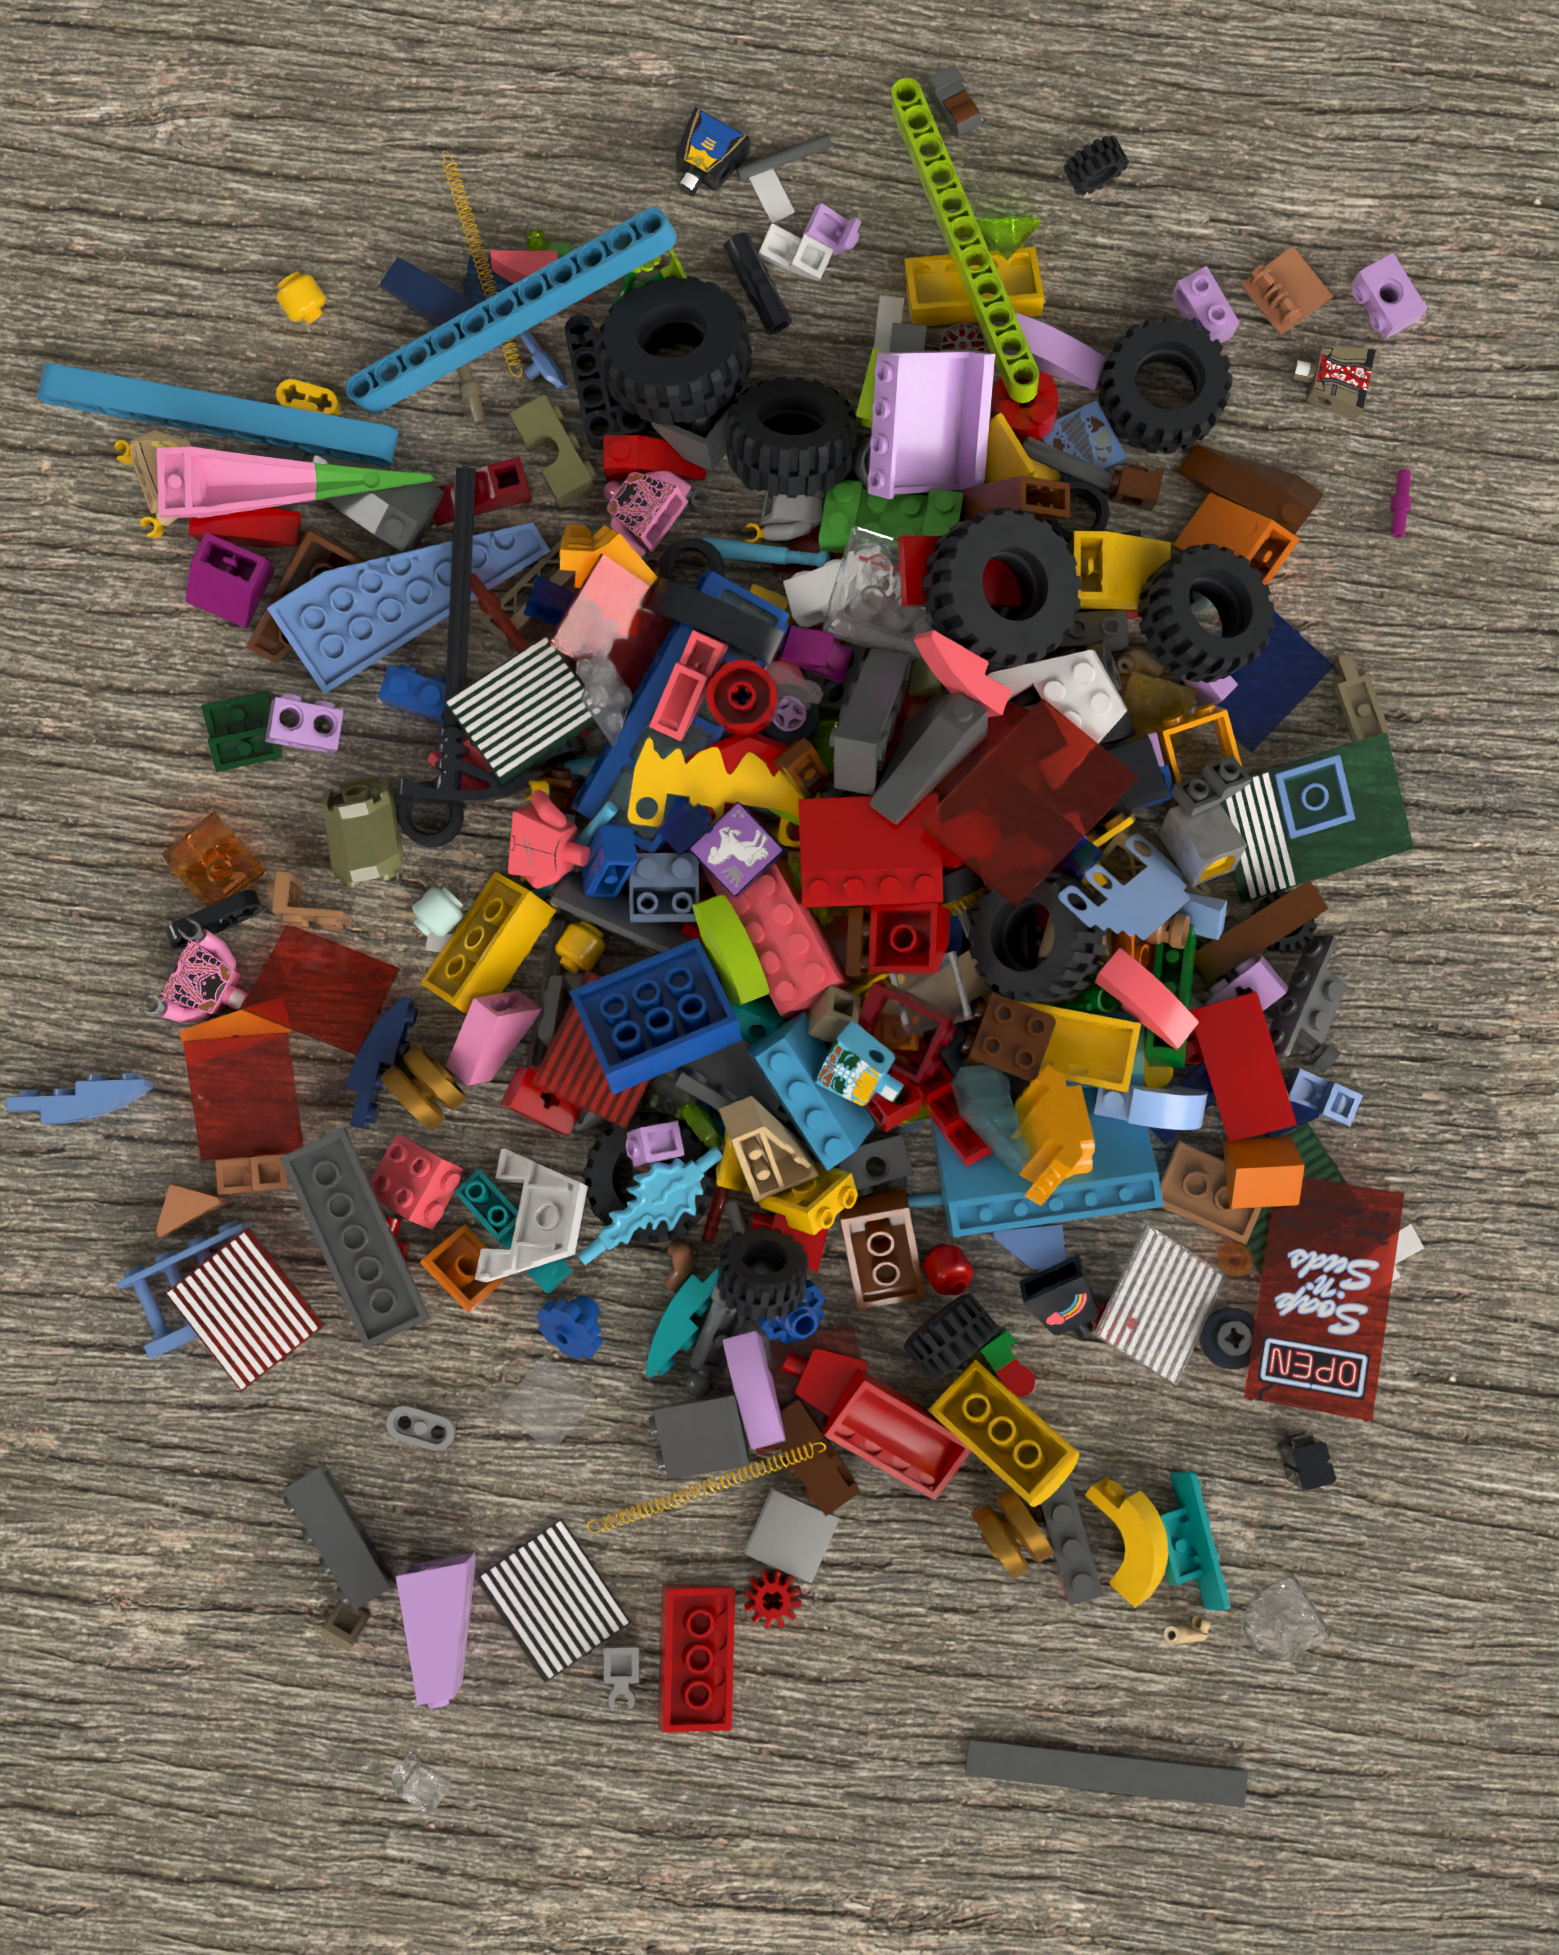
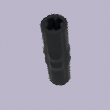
M743 232L731 237L724 243L723 247L738 275L740 285L746 291L747 299L754 306L768 335L781 332L792 323V320L777 292L774 281L770 278L768 268L760 259L748 233Z

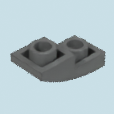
M1231 755L1205 765L1201 774L1174 784L1170 793L1187 815L1192 817L1233 796L1249 785L1252 779L1234 756Z

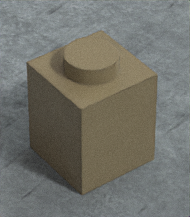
M829 985L811 1006L808 1034L834 1044L851 1020L858 1024L861 997Z

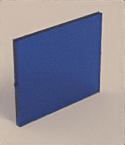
M1276 612L1271 616V619H1274L1273 633L1269 634L1270 642L1266 649L1261 651V655L1254 661L1230 675L1238 686L1223 701L1215 705L1227 709L1234 737L1251 753L1334 667L1300 635L1298 630L1293 629ZM1182 680L1178 685L1195 700Z

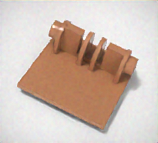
M1294 246L1265 267L1262 264L1259 265L1251 273L1252 276L1241 283L1242 288L1280 336L1333 298L1332 294Z

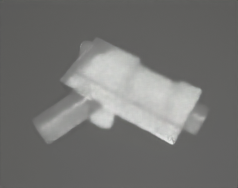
M772 662L771 665L766 663L765 670L774 680L777 689L778 704H780L782 698H785L809 710L813 703H820L824 693L820 690L821 688L817 683L809 679L806 681L794 675L791 670L775 662Z

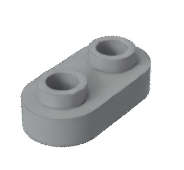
M411 1405L396 1407L389 1413L386 1420L387 1430L394 1439L433 1451L447 1448L453 1442L456 1435L455 1425L449 1417ZM402 1416H408L411 1419L410 1428H403L401 1426L400 1419ZM435 1426L443 1427L445 1433L442 1438L434 1436L433 1428Z

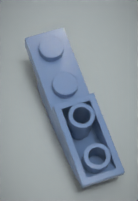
M142 1073L121 1074V1080H108V1074L87 1075V1081H75V1095L74 1089H53V1096H40V1090H19L18 1097H6V1111H41V1124L50 1125L89 1120L111 1113L139 1099L153 1088V1081L142 1079Z

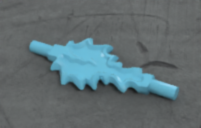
M714 1146L697 1161L690 1160L687 1164L677 1157L674 1158L671 1165L657 1161L649 1163L651 1166L649 1172L633 1177L639 1184L627 1188V1191L635 1195L637 1199L628 1201L626 1209L609 1213L613 1220L612 1224L602 1227L601 1232L597 1234L598 1238L577 1254L579 1259L587 1265L604 1250H611L616 1247L620 1241L628 1244L633 1232L640 1227L646 1229L648 1222L652 1224L653 1229H656L661 1221H666L668 1230H672L683 1212L694 1216L696 1213L695 1196L703 1194L699 1181L704 1177L703 1173L724 1157L719 1149Z

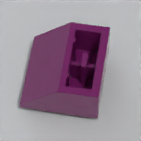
M205 532L191 561L185 602L248 629L275 569L266 558Z

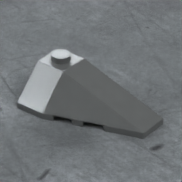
M315 454L312 463L395 471L321 454ZM430 482L325 498L324 500L375 536L405 552L417 549L445 491Z
M962 693L933 696L912 717L870 801V807L897 825L988 735V711Z

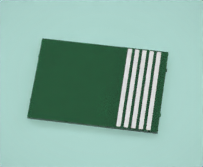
M1384 732L1251 774L1249 776L1252 780L1249 785L1220 803L1247 844L1235 870L1232 871L1241 903L1304 884L1309 880L1320 879L1414 849L1387 733ZM1340 754L1355 820L1289 839L1274 774ZM1334 764L1283 779L1295 829L1345 814ZM1318 783L1327 789L1329 799L1322 809L1313 811L1307 809L1302 804L1301 792L1308 784ZM1313 787L1307 791L1305 797L1309 806H1317L1323 801L1324 794L1321 788Z

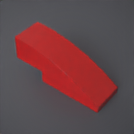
M268 507L199 519L197 517H190L189 535L201 542L205 532L236 546L297 547L300 543L302 514L300 512Z

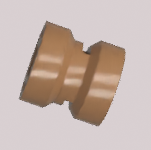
M1183 914L1171 916L1147 937V943L1159 945L1165 942L1169 943L1173 948L1183 949L1189 931V916Z

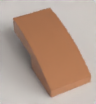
M285 1154L216 1160L217 1195L287 1189V1173L280 1159Z

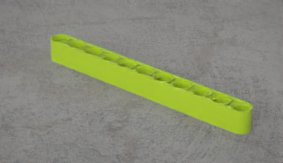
M902 78L894 83L891 90L894 119L992 354H995V363L1008 395L1015 402H1029L1034 399L1038 391L1039 371L922 89L914 79ZM926 154H933V156H930V157L924 156V155H926ZM940 181L946 182L945 184H936V182ZM949 209H956V210H958V211H956V212H948L947 210H949ZM960 237H968V238H970V239L963 241V240H959L958 238H960ZM971 265H980L981 268L973 269V268H970V266H971ZM983 293L993 294L992 297H983L981 295ZM1001 321L1006 324L1003 326H995L992 323ZM1007 350H1015L1018 353L1015 355H1008L1004 352ZM1024 378L1029 380L1030 382L1027 384H1019L1018 382H1016V380Z

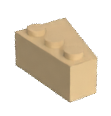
M752 1096L718 1109L755 1202L819 1176L806 1145Z

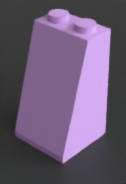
M475 1552L409 1564L396 1575L417 1705L428 1704V1708L448 1705L449 1699H453L462 1685L476 1565Z

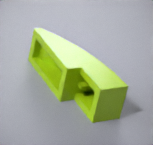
M721 894L693 904V911L707 957L713 970L719 972L724 993L729 1003L744 1004L770 994L755 949L726 896Z

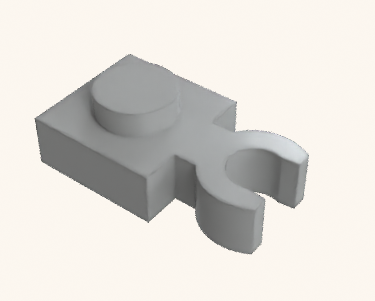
M605 1645L604 1684H614V1688L609 1694L608 1705L610 1709H614L616 1696L623 1694L628 1698V1709H633L635 1693L630 1687V1683H639L640 1681L639 1645Z

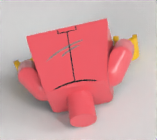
M529 780L528 784L531 786V792L525 794V800L531 801L532 804L513 811L508 874L521 875V882L527 881L534 888L540 889L558 882L563 875L572 871L574 864L582 867L587 865L590 858V848L576 843L577 826L575 823L567 820L566 816L550 801L548 797V783L546 781Z

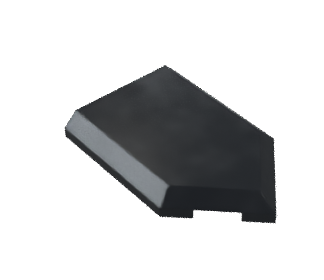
M1144 732L1091 750L1078 768L1073 770L1059 798L1071 804L1073 803L1102 819L1167 798V787L1147 733Z

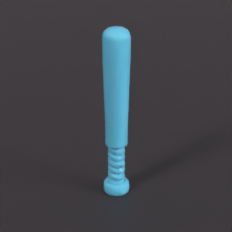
M713 537L701 538L713 544L724 560L779 565L794 563L816 566L818 568L824 567V564L830 561V552L825 550L820 551V553L791 551L788 547Z

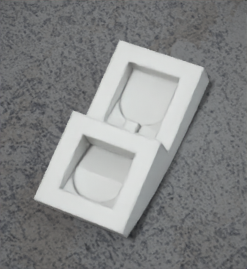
M772 223L761 244L758 255L760 259L777 267L820 281L833 249L805 234L802 238H799Z

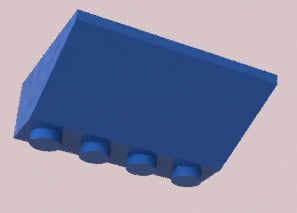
M698 938L569 991L613 1095L743 1040L737 1017Z

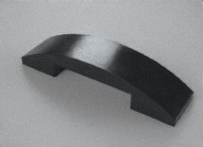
M662 577L647 607L653 613L678 624L680 622L738 648L740 652L769 665L772 664L785 636V632L751 614L705 593Z

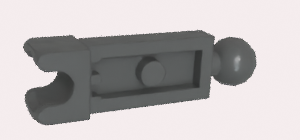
M717 1283L711 1295L714 1301L688 1363L697 1371L692 1372L688 1376L686 1388L689 1394L696 1398L705 1397L712 1390L711 1372L723 1374L727 1365L723 1339L738 1336L746 1318V1315L744 1317L737 1315L736 1309L730 1310L725 1306L726 1300H721Z

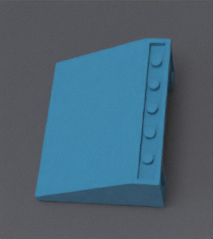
M1082 1087L1094 1136L1093 1168L1091 1172L1075 1174L1065 1178L1040 1206L1024 1196L1033 1183L1019 1175L1022 1171L1020 1154L1016 1141L1010 1138L1020 1126L1007 1118V1115L1016 1104L980 1123L994 1140L996 1151L967 1167L930 1118L947 1236L960 1237L1164 1207L1158 1169L1147 1126L1130 1124L1126 1120L1095 1115L1094 1110L1098 1088Z

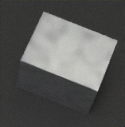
M1220 803L1192 817H1189L1181 806L1169 809L1158 834L1191 887L1234 871L1247 846Z

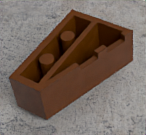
M795 1395L779 1407L786 1441L771 1446L774 1448L779 1445L784 1455L785 1451H787L790 1462L794 1463L791 1449L794 1451L796 1460L800 1461L797 1446L801 1451V1456L805 1459L806 1454L803 1450V1444L806 1446L807 1454L810 1457L812 1456V1450L809 1442L811 1444L818 1442L825 1444L826 1449L820 1453L818 1451H822L824 1445H812V1458L807 1456L805 1461L802 1459L800 1463L795 1461L794 1465L789 1463V1466L786 1468L792 1476L798 1474L804 1483V1486L801 1487L802 1491L812 1505L817 1503L826 1517L859 1494L860 1490L847 1466L827 1437L824 1436L822 1430L798 1395ZM785 1456L783 1458V1463L785 1465H788V1460Z

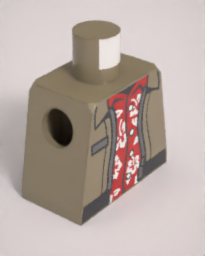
M1323 346L1316 355L1314 363L1296 360L1292 379L1310 383L1306 398L1309 403L1356 421L1365 407L1377 349Z

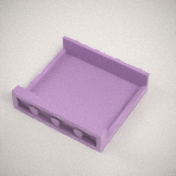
M975 350L877 352L874 402L872 406L873 421L870 440L868 494L893 499V494L929 492L930 489L963 491V489L984 484L995 354Z

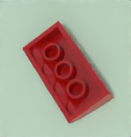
M662 1584L658 1727L663 1733L732 1730L735 1623L734 1586Z

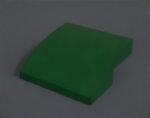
M269 690L201 705L210 737L207 740L216 772L283 758L281 745L265 742L272 702Z

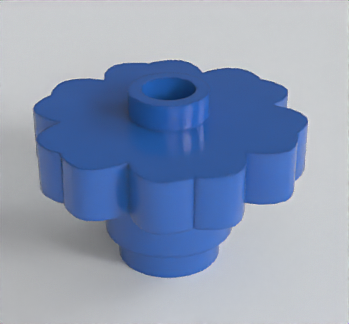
M806 1280L802 1302L798 1303V1308L794 1312L788 1311L787 1316L783 1318L774 1316L772 1321L759 1318L757 1323L771 1340L779 1338L783 1344L800 1342L812 1335L818 1328L820 1321L824 1317V1311L820 1306L823 1304L825 1297L812 1280Z
M580 1295L569 1302L564 1299H559L557 1303L553 1300H548L536 1315L537 1320L541 1323L539 1330L550 1344L557 1345L559 1350L565 1355L575 1359H580L581 1356L590 1359L603 1343L598 1335L601 1329L596 1324L600 1309L587 1296Z

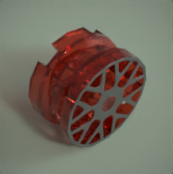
M958 323L952 325L944 332L940 341V351L975 350L985 352L986 340L978 327L970 323Z

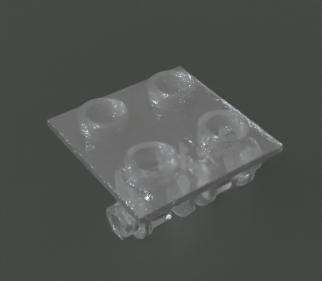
M600 648L595 660L583 658L576 664V672L585 684L580 699L611 745L616 746L633 696L629 687L625 685L616 671L615 665L608 659L603 649Z

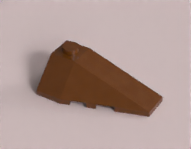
M1200 444L1195 445L1177 470L1180 475L1207 494L1211 492L1272 519L1294 535L1324 495L1298 475Z
M309 524L267 606L325 570L366 560L338 539ZM265 608L246 648L277 664L293 647L267 608Z

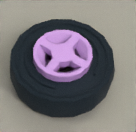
M785 685L776 688L778 693V709L770 725L764 728L762 732L766 737L788 746L796 740L800 741L803 737L808 741L814 736L819 726L820 711L816 700L808 691L798 686Z

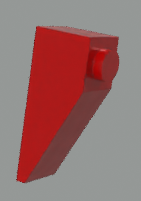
M604 435L603 468L606 480H626L630 473L633 472L646 474L647 472L670 471L682 480H706V469L684 460L665 439L640 435Z

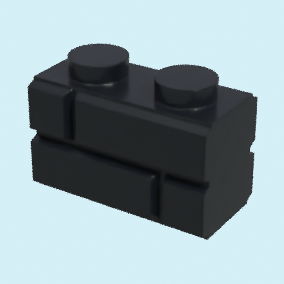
M1305 1430L1293 1431L1285 1434L1286 1440L1280 1441L1277 1444L1281 1460L1286 1462L1283 1464L1286 1478L1291 1483L1302 1489L1311 1490L1332 1484L1337 1480L1333 1465L1328 1462L1331 1458L1327 1444L1314 1438L1312 1433L1306 1434Z

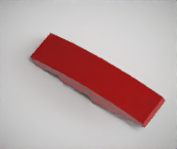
M919 1036L918 1051L900 1049L892 1051L920 1065L929 1046ZM941 1062L933 1078L928 1076L921 1083H917L923 1095L921 1104L946 1141L967 1167L995 1152L996 1145L994 1140L977 1121L974 1108L957 1089L956 1079Z

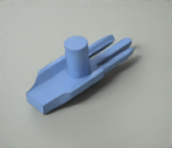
M528 329L520 333L519 335L531 352V359L533 360V363L524 370L527 377L534 380L542 374L547 381L553 383L557 388L565 390L569 385L552 357L541 348Z

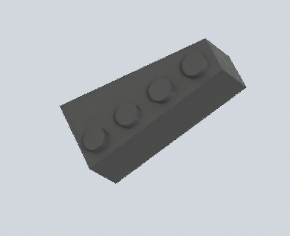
M871 647L866 660L861 659L857 673L858 680L857 682L852 681L850 685L848 704L843 703L840 710L839 727L834 726L830 735L829 744L830 747L834 748V788L874 795L878 786L877 770H883L886 760L887 742L892 741L896 716L900 715L909 686L911 654Z

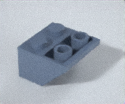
M637 853L638 861L628 876L630 923L697 922L692 905L699 903L698 856L695 853Z

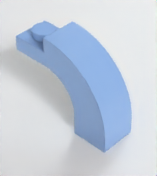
M1130 1084L1128 1093L1099 1087L1094 1114L1126 1120L1130 1124L1174 1130L1199 1129L1203 1123L1208 1091L1174 1085L1173 1088L1162 1089Z

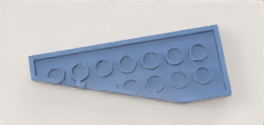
M533 522L473 535L470 602L550 552ZM453 540L325 570L266 607L323 694H326L449 616Z

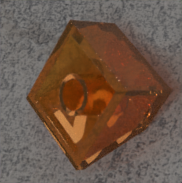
M215 811L162 853L171 871L207 907L245 890L266 872L264 866L239 836Z

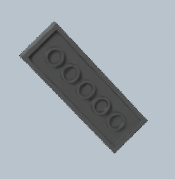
M343 1128L281 1157V1162L364 1349L431 1319L347 1130Z

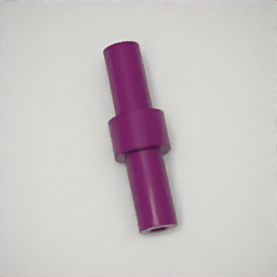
M1398 470L1396 492L1391 497L1390 511L1393 512L1391 537L1403 538L1405 536L1407 513L1411 511L1412 497L1409 496L1410 470Z

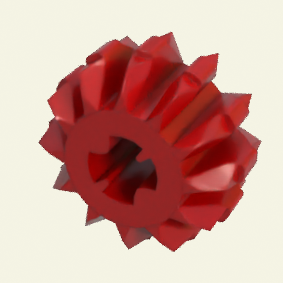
M764 1568L761 1570L763 1581L761 1582L757 1577L751 1576L749 1582L755 1589H744L743 1595L753 1599L744 1604L745 1611L757 1609L753 1613L751 1620L756 1623L762 1616L765 1617V1629L770 1628L771 1619H776L777 1626L783 1628L784 1619L782 1616L785 1615L789 1620L794 1621L796 1614L791 1608H801L802 1601L794 1598V1596L801 1593V1587L797 1585L789 1587L794 1580L793 1575L788 1574L782 1581L780 1579L781 1570L775 1569L774 1578H769L768 1570ZM776 1591L780 1593L779 1604L776 1602H771L769 1605L766 1604L767 1595L765 1594L767 1592L771 1595L775 1594Z

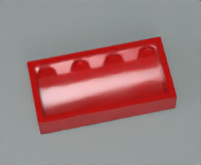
M861 1369L857 1370L847 1385L823 1432L824 1436L934 1501L971 1452L928 1409Z

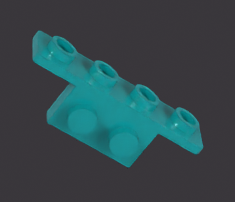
M1193 1470L1171 1472L1170 1477L1178 1507L1159 1513L1168 1541V1561L1165 1570L1168 1585L1177 1586L1197 1578L1204 1608L1209 1610H1227L1230 1608L1228 1589L1223 1580L1219 1564V1554L1214 1545L1210 1529V1519L1206 1513L1201 1494V1484L1196 1472Z

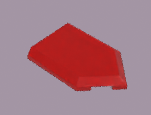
M758 733L751 735L734 734L684 758L688 763L697 753L711 747H718L725 770L730 775L738 767L744 756L751 752L766 763L772 776L775 777L779 770L775 767L773 761L789 746ZM725 802L723 815L727 814L737 804ZM705 805L710 819H716L713 808Z

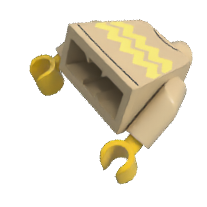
M157 430L132 439L131 444L124 440H118L114 445V448L119 452L126 450L124 455L118 456L116 459L124 465H134L151 514L156 513L155 518L146 516L140 520V526L143 528L148 527L151 523L154 524L153 531L146 535V537L151 539L160 538L163 535L164 526H168L178 519H162L158 515L157 448L191 446L190 441L187 439H178L175 436Z

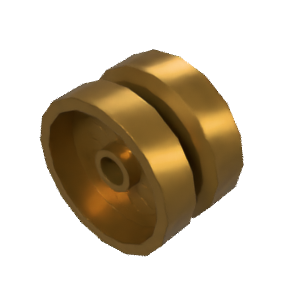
M415 1044L403 1055L404 1062L414 1074L413 1076L402 1067L392 1065L380 1077L401 1104L427 1129L434 1131L445 1120V1114L435 1100L438 1099L448 1109L456 1110L468 1097L455 1082L452 1074L435 1057H432L420 1045Z
M1009 1487L997 1495V1504L1006 1516L1005 1518L1000 1520L992 1507L987 1504L971 1512V1515L983 1532L980 1536L997 1562H1002L1014 1580L1028 1571V1563L1019 1551L1020 1548L1025 1546L1033 1560L1039 1563L1054 1554V1551L1016 1492Z

